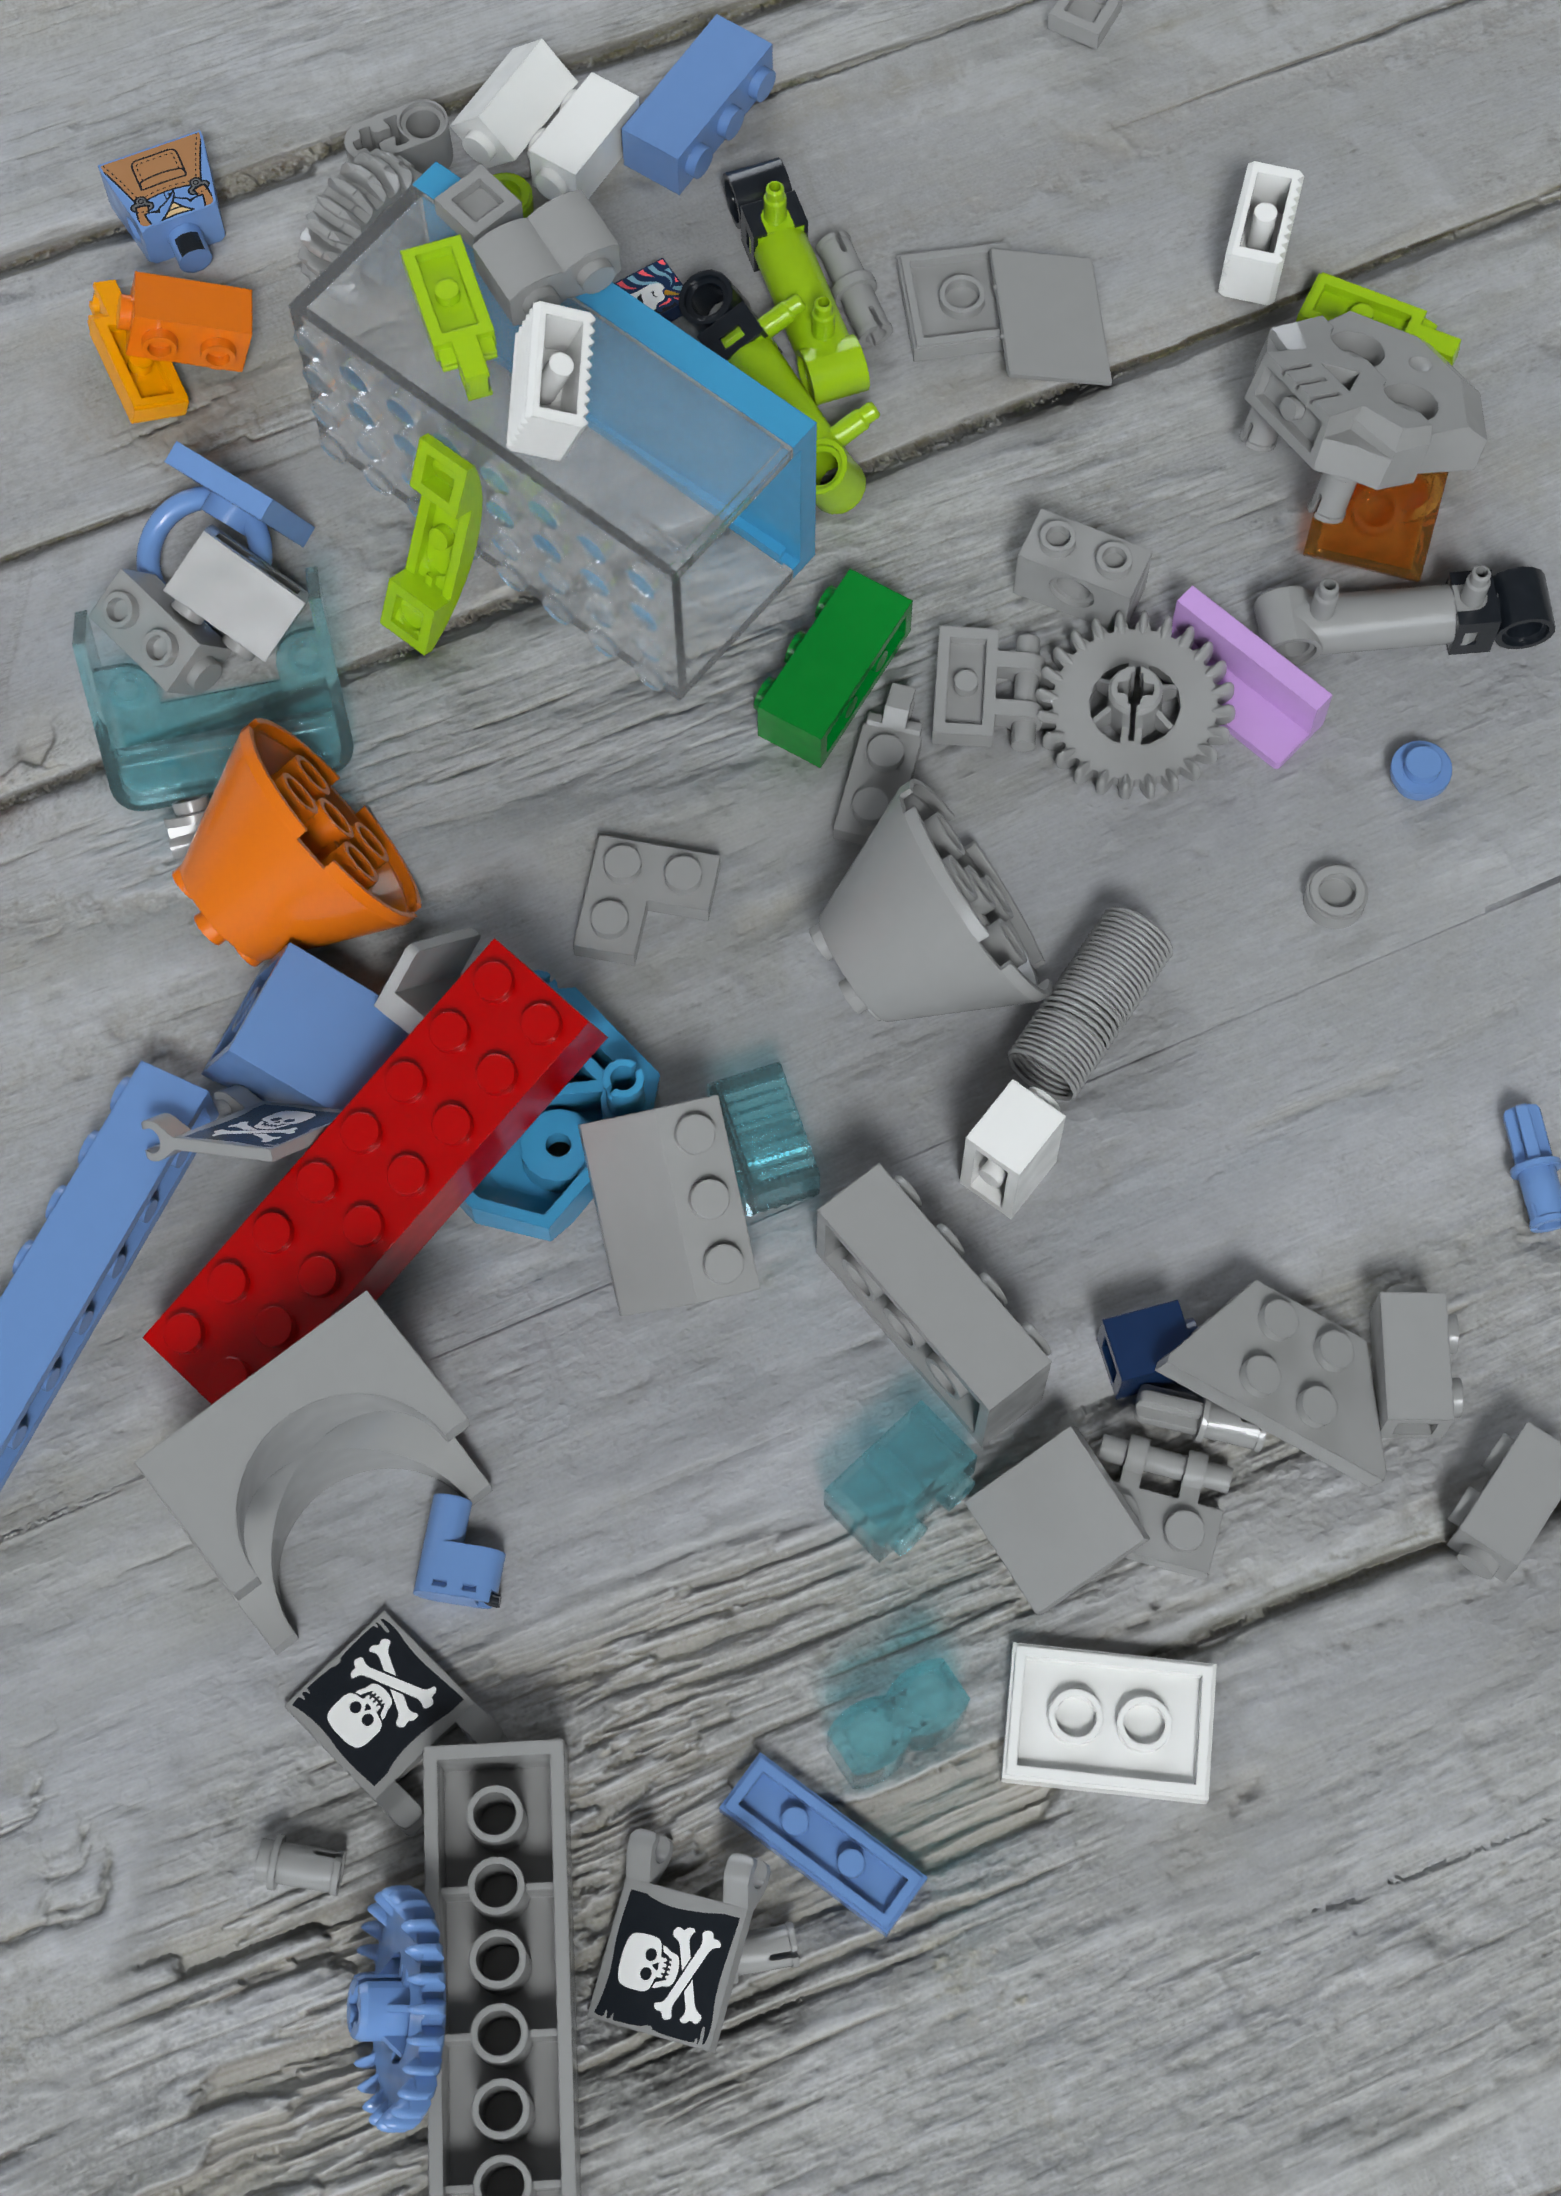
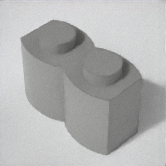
M582 190L571 191L557 196L537 208L527 218H520L502 224L485 234L472 245L477 272L513 326L522 325V321L526 320V315L529 314V309L533 308L534 302L543 301L561 305L570 297H576L585 293H598L608 287L615 276L622 270L619 244Z

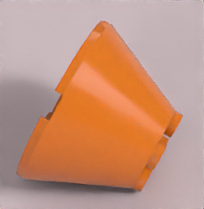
M255 718L251 723L242 728L182 864L172 872V877L177 886L194 901L200 910L194 916L198 928L215 945L219 946L227 940L248 964L257 967L263 961L272 959L289 942L305 951L409 924L417 917L415 912L422 907L421 898L406 863L391 839L365 805L355 813L343 797L333 788L332 785L340 777L323 759L292 733L280 725L263 718Z

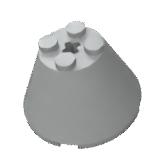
M911 779L898 789L821 913L819 922L809 928V933L815 946L827 960L830 961L834 958L845 976L839 982V987L853 1010L861 1014L868 1009L877 1021L893 1022L1040 1002L1051 995L1053 987L1049 978L1041 983L1039 982L1035 970L1046 963L1026 921L976 842L973 841L963 847L958 836L948 823L955 818L953 812L927 785L917 779Z

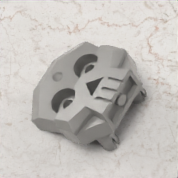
M1352 311L1329 321L1322 315L1271 328L1256 362L1253 380L1244 397L1252 407L1245 425L1239 434L1241 442L1246 441L1245 446L1258 452L1274 450L1278 435H1280L1313 470L1323 472L1307 508L1309 513L1315 512L1313 516L1315 519L1328 524H1338L1343 521L1357 483L1380 490L1414 483L1417 474L1475 470L1487 443L1481 395L1472 384L1429 343L1417 336Z

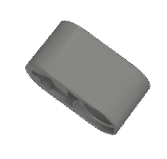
M431 100L412 101L357 122L349 128L344 138L347 159L350 163H353L359 153L365 152L368 154L375 148L383 152L388 151L396 157L400 155L412 163L414 169L421 174L436 161L447 169L453 161V148L447 113L440 104Z

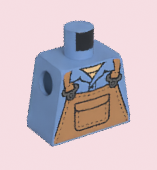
M200 130L98 165L112 209L149 262L160 263L175 257L180 269L187 273L199 272L211 263L212 254L208 245L222 241L226 234L213 173Z

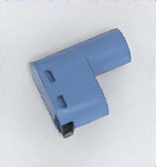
M438 1493L433 1495L413 1594L431 1601L480 1609L500 1608L502 1597L498 1592L506 1554L497 1549L464 1543L472 1507L470 1500L452 1494Z

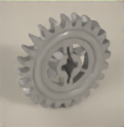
M1145 610L1141 612L1135 629H1129L1123 613L1118 611L1115 616L1114 632L1108 633L1102 627L1098 618H1094L1091 624L1092 641L1090 642L1081 637L1077 630H1072L1070 645L1074 654L1065 652L1059 646L1055 647L1053 650V660L1060 671L1044 666L1041 669V680L1051 690L1039 688L1035 692L1037 703L1043 709L1049 710H1042L1037 713L1038 718L1042 721L1041 729L1052 731L1047 732L1043 736V747L1053 751L1063 749L1057 754L1056 766L1066 769L1077 765L1078 767L1074 773V782L1083 784L1092 777L1097 778L1096 793L1101 795L1105 794L1113 784L1118 785L1120 798L1124 800L1130 798L1134 787H1140L1143 795L1147 799H1152L1155 796V786L1158 783H1161L1170 792H1177L1179 790V774L1192 781L1198 780L1201 771L1196 761L1204 764H1214L1217 762L1218 752L1215 747L1210 745H1223L1230 738L1228 728L1218 725L1230 723L1235 718V708L1233 705H1221L1233 697L1234 685L1231 682H1226L1222 685L1217 684L1226 674V662L1222 660L1215 665L1206 666L1213 654L1212 642L1208 641L1201 648L1194 651L1191 650L1195 636L1194 627L1189 626L1181 636L1175 639L1171 637L1173 620L1170 615L1164 619V622L1156 632L1151 631L1148 613ZM1140 675L1139 698L1141 701L1140 705L1136 707L1134 741H1130L1131 704H1129V701L1134 695L1135 676ZM1159 678H1161L1169 685H1162V682ZM1097 690L1108 697L1107 707L1092 718L1090 703L1094 692ZM1177 697L1179 714L1173 726L1162 713V703ZM1111 725L1112 729L1121 735L1120 743L1111 740L1099 729ZM1155 729L1165 735L1149 744L1141 745L1142 738L1151 734Z

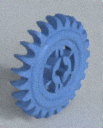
M392 1885L376 1893L374 1896L376 1903L369 1905L367 1908L368 1912L377 1920L365 1922L361 1926L366 1933L379 1940V1944H367L357 1948L359 1954L374 1960L375 1971L361 1972L354 1975L348 1991L347 2024L348 2030L351 2033L350 2036L358 2042H373L372 2053L354 2062V2065L358 2068L376 2069L374 2075L360 2083L357 2087L360 2092L375 2094L362 2106L366 2112L373 2113L369 2117V2122L383 2132L404 2133L408 2130H413L422 2121L431 2106V2099L436 2092V2077L441 2070V2057L445 2041L446 1974L444 1971L443 1945L439 1942V1925L435 1920V1913L431 1904L419 1889H415L411 1885Z

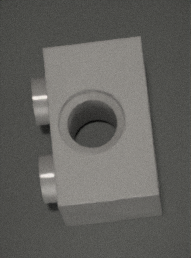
M1041 508L1018 554L1013 593L1092 623L1094 618H1098L1103 628L1114 632L1115 616L1118 611L1123 613L1127 625L1134 614L1146 588L1153 550Z

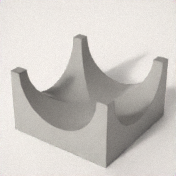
M367 1290L134 1462L184 1533L276 1655H279L299 1639L286 1617L281 1601L279 1569L283 1548L298 1517L323 1491L347 1477L378 1469H404L431 1476L454 1489L462 1497L470 1500L472 1506L493 1491L491 1484L455 1438L470 1426L467 1415Z

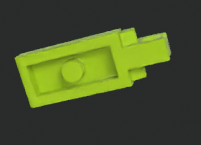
M461 235L401 250L402 265L436 362H440L443 373L458 369L468 401L493 395L486 361L498 358L495 330Z
M1324 272L1318 274L1296 318V322L1323 315L1329 321L1352 311L1419 337L1436 349L1452 366L1460 350L1461 339L1436 330L1438 325L1426 318V310Z

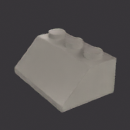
M718 1095L578 1125L620 1316L693 1305L761 1289Z

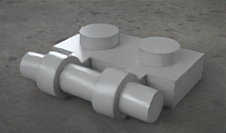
M939 625L932 744L992 748L994 726L1007 727L1012 731L1011 748L1017 752H1030L1034 750L1036 732L1042 728V721L1038 718L1037 713L1043 710L1035 697L1038 684L1042 682L1041 669L1045 666V659L1040 655V638L1031 634L1020 635L1016 639V651L998 650L1000 629ZM997 678L1009 679L1014 683L1013 699L996 698Z
M1104 1434L1098 1460L1123 1466L1119 1482H1113L1150 1537L1149 1541L1124 1558L1206 1580L1210 1572L1224 1510L1198 1504L1202 1487L1227 1494L1234 1468L1209 1462V1454L1189 1450L1188 1456L1150 1446L1151 1439L1131 1434L1130 1440ZM1143 1472L1181 1481L1177 1498L1139 1488Z

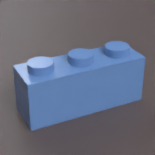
M716 14L621 128L624 165L678 195L683 192L693 178H701L709 168L714 152L725 139L729 141L736 136L742 126L745 114L756 101H764L771 92L776 79V73L773 70V44Z

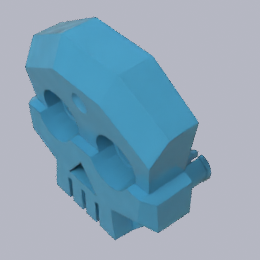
M535 970L534 972L608 1038L576 1073L574 1078L578 1082L568 1083L460 1207L476 1224L546 1241H553L576 1220L594 1198L578 1125L654 1108L659 1091L660 1073L576 987L558 988L555 979L550 982L551 975L548 972ZM556 1142H564L571 1147L567 1154L560 1157L552 1156L548 1153V1149Z

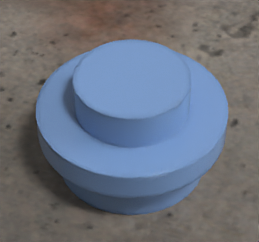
M1412 741L1404 744L1395 752L1390 764V777L1398 792L1404 797L1415 801L1427 800L1441 794L1447 788L1452 776V763L1447 753L1436 744L1427 741Z

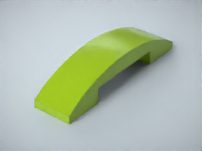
M429 433L419 439L409 485L421 494L406 566L404 570L389 578L380 624L424 656L433 650L442 635L467 580L477 547L483 502L482 486L476 467Z

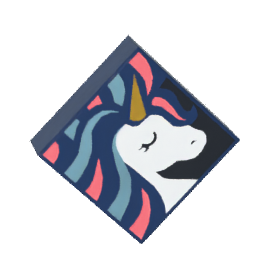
M664 258L614 283L670 322L683 316L679 308V294L683 284Z

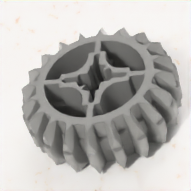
M377 148L368 154L361 152L355 157L353 163L346 161L342 164L340 174L336 178H328V187L322 195L316 196L318 202L314 210L306 215V219L309 221L308 226L300 233L299 239L303 245L299 249L298 258L302 261L301 272L309 278V281L317 287L318 291L332 300L335 298L342 304L348 302L353 306L363 302L366 296L375 298L378 290L383 286H387L402 271L403 265L400 251L415 247L421 242L412 184L422 174L414 169L412 163L400 155L396 157L388 151L383 152Z

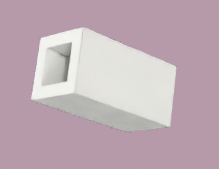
M543 39L513 48L451 123L450 127L462 140V146L466 153L472 159L481 163L486 169L515 161L530 143L534 134L548 121L563 102L568 92L577 85L578 81Z
M591 72L578 89H572L568 92L561 104L559 113L547 128H540L532 137L527 151L530 161L532 186L537 188L549 200L576 190H582L587 199H589L623 156L621 128L640 107L639 96Z

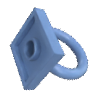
M176 441L164 462L201 486L189 488L171 496L152 513L139 538L136 555L137 571L155 574L166 584L161 571V551L164 541L177 522L197 511L203 510L244 535L247 539L248 550L270 566H272L273 548L268 527L303 548L315 527L274 499ZM204 621V622H205L207 625H209L210 627H214L213 625H211V624L208 623L207 621Z

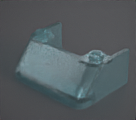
M317 566L305 568L308 599L314 626L294 630L280 641L276 651L279 680L161 702L156 681L139 665L119 663L102 667L87 610L75 612L72 647L109 787L113 797L119 804L133 811H150L170 807L174 801L199 794H208L209 799H211L242 728L251 723L255 718L272 721L292 733L312 749L336 773L349 763L354 749L352 731Z

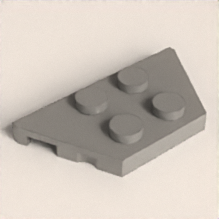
M1255 1280L1243 1288L1221 1310L1208 1318L1186 1340L1157 1362L1156 1372L1371 1488L1385 1480L1387 1471L1367 1341L1260 1281Z

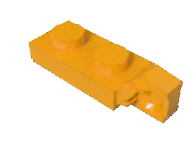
M116 280L94 282L92 301H89L92 315H88L89 320H87L90 330L89 334L131 424L186 415L189 397L172 362L155 361L149 358L126 355V331L116 329L119 295L122 294Z

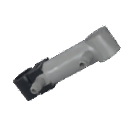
M1478 565L1472 571L1449 572L1446 583L1441 585L1339 593V584L1335 579L1325 578L1315 590L1314 595L1309 589L1304 587L1285 586L1265 592L1254 603L1259 638L1296 667L1311 663L1320 655L1446 645L1448 655L1490 652L1494 640L1500 647L1506 649H1523L1545 642L1555 633L1556 627L1545 574L1541 569L1524 566L1510 568L1493 576L1491 569L1484 565Z

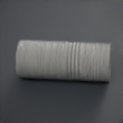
M1111 907L1105 910L1104 914L1101 915V919L1098 920L1091 933L1088 934V938L1085 939V942L1078 948V952L1075 953L1071 962L1068 963V967L1065 968L1058 981L1055 982L1051 995L1043 1000L1039 1009L1035 1011V1015L1032 1016L1031 1020L1028 1021V1025L1025 1026L1021 1035L1018 1036V1040H1015L1011 1050H1008L1007 1058L1010 1066L1023 1081L1031 1087L1043 1090L1053 1099L1062 1101L1076 1099L1080 1089H1083V1085L1086 1084L1087 1079L1090 1078L1100 1060L1105 1056L1106 1050H1109L1110 1044H1113L1118 1033L1123 1030V1026L1126 1025L1130 1016L1133 1015V1011L1139 1006L1143 996H1146V992L1149 991L1153 982L1156 981V977L1159 976L1169 958L1172 957L1173 948L1163 930L1150 919L1128 908Z

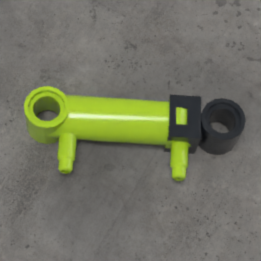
M778 157L724 173L723 188L731 217L735 226L741 229V241L754 272L761 271L774 305L776 306L781 301H786L794 294H798L806 304L805 310L796 316L795 321L784 328L796 356L801 383L817 406L868 391L870 388V378L863 350L857 337L854 334L849 335L808 239V220L795 190L792 191L789 176L782 160Z
M711 269L692 275L683 284L680 291L679 308L686 320L700 333L697 336L699 341L817 422L816 506L821 511L832 515L843 514L853 509L861 501L866 490V478L862 468L854 461L845 446L866 431L869 425L879 418L880 412L872 402H867L861 408L851 411L832 427L782 355V350L773 338L795 321L796 316L805 310L806 304L798 294H794L758 318L752 311L748 300L722 272ZM723 302L717 312L709 315L711 309L716 304ZM838 468L835 477L829 483L820 485L822 477L829 470Z

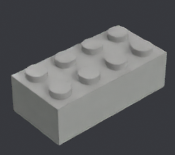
M878 1163L817 1209L816 1253L978 1444L983 1447L1042 1400L1052 1363L1048 1358V1355L1051 1354L1050 1347L1033 1325L1028 1322L1020 1325L1004 1307L1007 1304V1299L999 1285L985 1272L977 1276L962 1259V1256L965 1254L964 1249L953 1232L942 1223L934 1226L919 1209L922 1206L921 1199L912 1185L899 1174L892 1178L883 1166Z

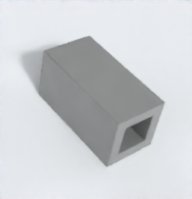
M120 568L88 617L166 692L201 696L204 691L211 688L218 681L222 673V665L232 650L222 642V638L205 622L202 625H197L175 611L171 606L174 598L163 591L166 584L155 574Z
M1418 1284L1395 1285L1388 1288L1387 1292L1379 1293L1369 1312L1373 1385L1381 1438H1443L1455 1421V1417L1460 1418L1462 1416L1464 1405L1461 1378H1452L1450 1354H1456L1459 1347L1457 1315L1448 1314L1446 1293L1427 1292L1426 1287Z
M1530 1422L1525 1424L1515 1439H1512L1505 1433L1501 1435L1482 1464V1467L1490 1471L1492 1475L1481 1492L1469 1486L1447 1519L1458 1526L1447 1546L1458 1552L1457 1559L1465 1568L1485 1579H1492L1494 1576L1500 1581L1505 1582L1520 1565L1561 1500V1442Z

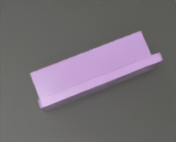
M1192 585L1176 602L1171 637L1177 639L1189 626H1193L1195 636L1191 650L1194 651L1201 648L1208 641L1212 642L1213 654L1206 666L1215 665L1222 660L1225 661L1227 664L1226 674L1217 684L1222 685L1226 682H1231L1234 685L1233 697L1221 705H1233L1235 708V718L1230 723L1219 726L1228 728L1234 738L1272 768L1279 769L1324 724L1333 695Z

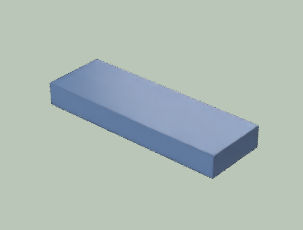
M761 1752L719 1807L720 1813L885 1937L889 1935L927 1881L928 1877Z

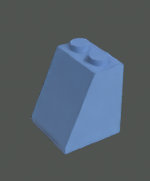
M289 942L260 969L201 1074L226 1087L232 1085L244 1086L262 1101L343 1110L409 1034L374 1007L379 997L378 994Z

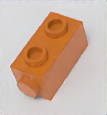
M135 271L130 295H119L116 314V329L126 331V355L149 358L155 361H169L208 367L215 370L242 372L252 338V289Z

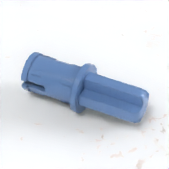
M1526 1103L1516 1105L1506 1110L1503 1114V1121L1515 1164L1510 1170L1511 1177L1520 1183L1530 1220V1231L1544 1233L1558 1230L1561 1228V1185L1557 1171L1561 1169V1159L1552 1154L1542 1112L1538 1105Z

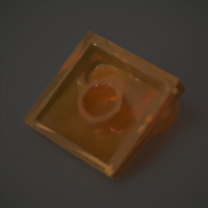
M1448 472L1417 474L1414 483L1380 490L1357 483L1342 522L1328 524L1312 517L1303 556L1420 583Z

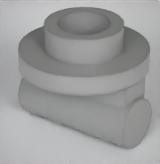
M208 794L194 795L174 801L172 803L174 813L163 818L165 827L168 830V839L174 860L185 857L209 804Z

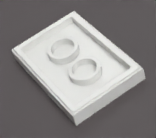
M1013 1642L1001 1782L1206 1804L1209 1801L1217 1664Z

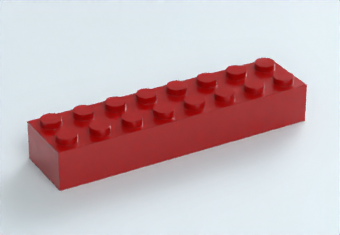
M494 938L142 1338L212 1405L366 1290L376 1301L608 1037L515 954Z

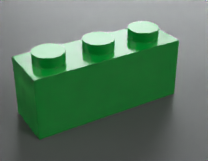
M849 569L838 587L830 585L818 602L815 611L816 620L808 632L800 630L792 639L784 658L786 665L778 677L775 679L769 676L763 682L756 695L753 707L757 710L758 736L821 768L910 633L913 600L852 569Z

